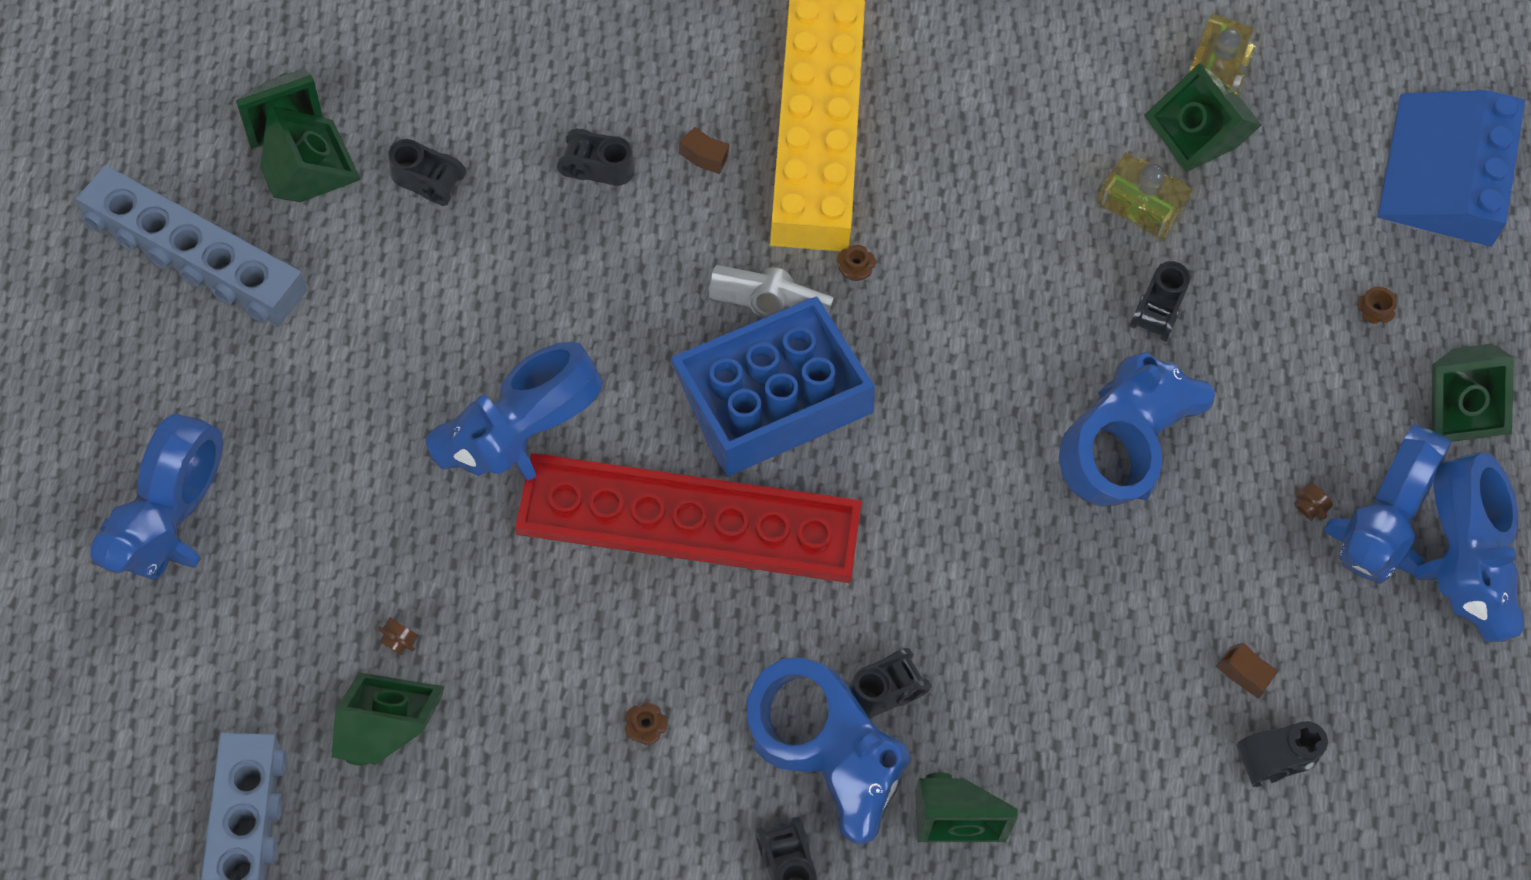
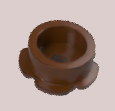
M852 245L848 250L843 249L838 254L837 263L840 264L839 271L847 279L860 281L872 274V268L876 266V258L873 253L867 252L866 247ZM854 260H859L860 263H859V264H856V263H853V261H854Z
M1373 287L1365 295L1359 297L1357 308L1359 311H1362V317L1372 324H1377L1378 322L1385 324L1395 317L1394 310L1397 307L1395 295L1389 289ZM1373 305H1378L1380 309H1375Z
M1308 483L1303 489L1297 488L1295 490L1297 500L1294 502V506L1307 519L1312 521L1316 516L1319 519L1327 518L1326 513L1333 507V503L1319 487L1313 483Z
M389 617L383 628L378 627V631L384 634L379 642L402 655L406 648L411 651L416 649L413 647V644L419 635Z
M646 702L640 707L633 706L625 715V721L627 722L625 732L633 741L645 745L653 744L667 730L668 721L666 715L661 714L660 707L654 703ZM643 720H648L650 722V724L646 727L643 726L641 723Z

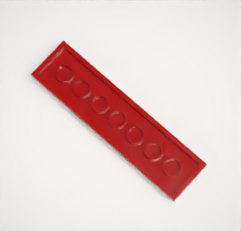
M531 453L530 462L536 477L530 481L525 479L515 526L516 535L851 583L862 500Z

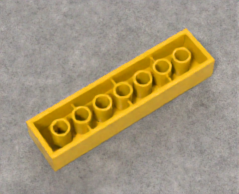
M789 0L770 246L831 251L849 249L865 0Z

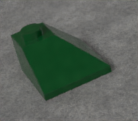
M1198 63L1144 115L1186 172L1238 148L1262 126L1243 100L1201 63Z
M304 68L294 72H287L277 78L268 80L236 100L251 149L263 146L267 115L272 107L323 118L314 79Z
M275 107L268 111L260 169L273 198L303 202L361 179L332 119Z
M1491 343L1453 348L1432 364V431L1452 440L1451 442L1512 434L1514 357Z
M359 672L335 709L331 758L343 759L347 763L357 766L376 765L424 732L443 696L444 686Z
M931 773L926 775L925 778H919L915 790L917 842H1007L1018 818L1016 807L964 778H952V775L949 773Z

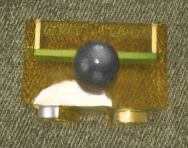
M1211 13L1189 72L1198 63H1201L1232 91L1238 94L1245 76L1244 72L1238 71L1241 64L1249 65L1256 44L1249 42L1254 27Z
M1125 152L1103 182L1097 204L1123 219L1127 217L1134 221L1137 227L1164 241L1186 210L1193 189L1186 186L1178 178L1166 175L1160 165L1149 164L1144 159L1136 158Z

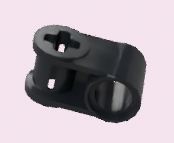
M572 129L567 133V148L564 156L557 163V169L563 176L615 186L627 184L632 180L635 171L633 150L631 144L626 139L592 133L584 129Z
M400 139L394 142L388 151L391 178L394 183L420 194L425 199L441 206H446L451 199L450 192L457 181L463 180L467 173L464 165L456 158L437 152L412 139ZM404 163H413V164L408 165V166L402 165V164H404Z
M1167 261L1158 266L1146 293L1140 299L1129 327L1133 329L1138 326L1160 335L1161 340L1167 342L1181 310L1179 309L1190 284V273L1183 264L1176 261ZM1162 283H1169L1176 289L1167 288Z
M904 648L898 650L885 659L862 667L855 674L849 688L869 719L897 706H904L924 696L931 689L932 685L929 680L923 679L912 661L914 654L911 649ZM860 688L870 690L875 697L866 696Z
M1303 721L1273 731H1262L1240 740L1236 747L1252 786L1260 787L1262 786V781L1270 779L1271 783H1274L1287 776L1314 768L1319 758L1327 749L1328 738L1323 728L1318 724ZM1298 740L1300 741V743H1301V745H1302L1301 747H1298V746L1296 745V743L1298 742ZM1305 746H1310L1312 750L1308 752Z
M799 816L792 818L789 824L772 829L755 828L758 848L771 880H786L790 877H799L803 880H817L807 836Z

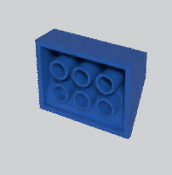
M1490 90L1401 93L1377 218L1492 247L1507 222L1525 99Z
M817 296L671 357V363L704 437L727 477L868 416L874 411L875 385Z

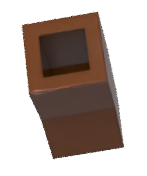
M694 127L679 141V154L697 167L720 174L729 156V144L710 138Z
M1244 643L1231 646L1216 666L1228 678L1258 699L1278 673V670L1259 658Z

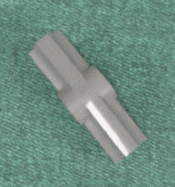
M716 265L712 272L709 286V298L711 300L750 307L753 313L762 319L815 296L819 298L829 314L834 297L795 284L789 273L776 267H770L762 273Z

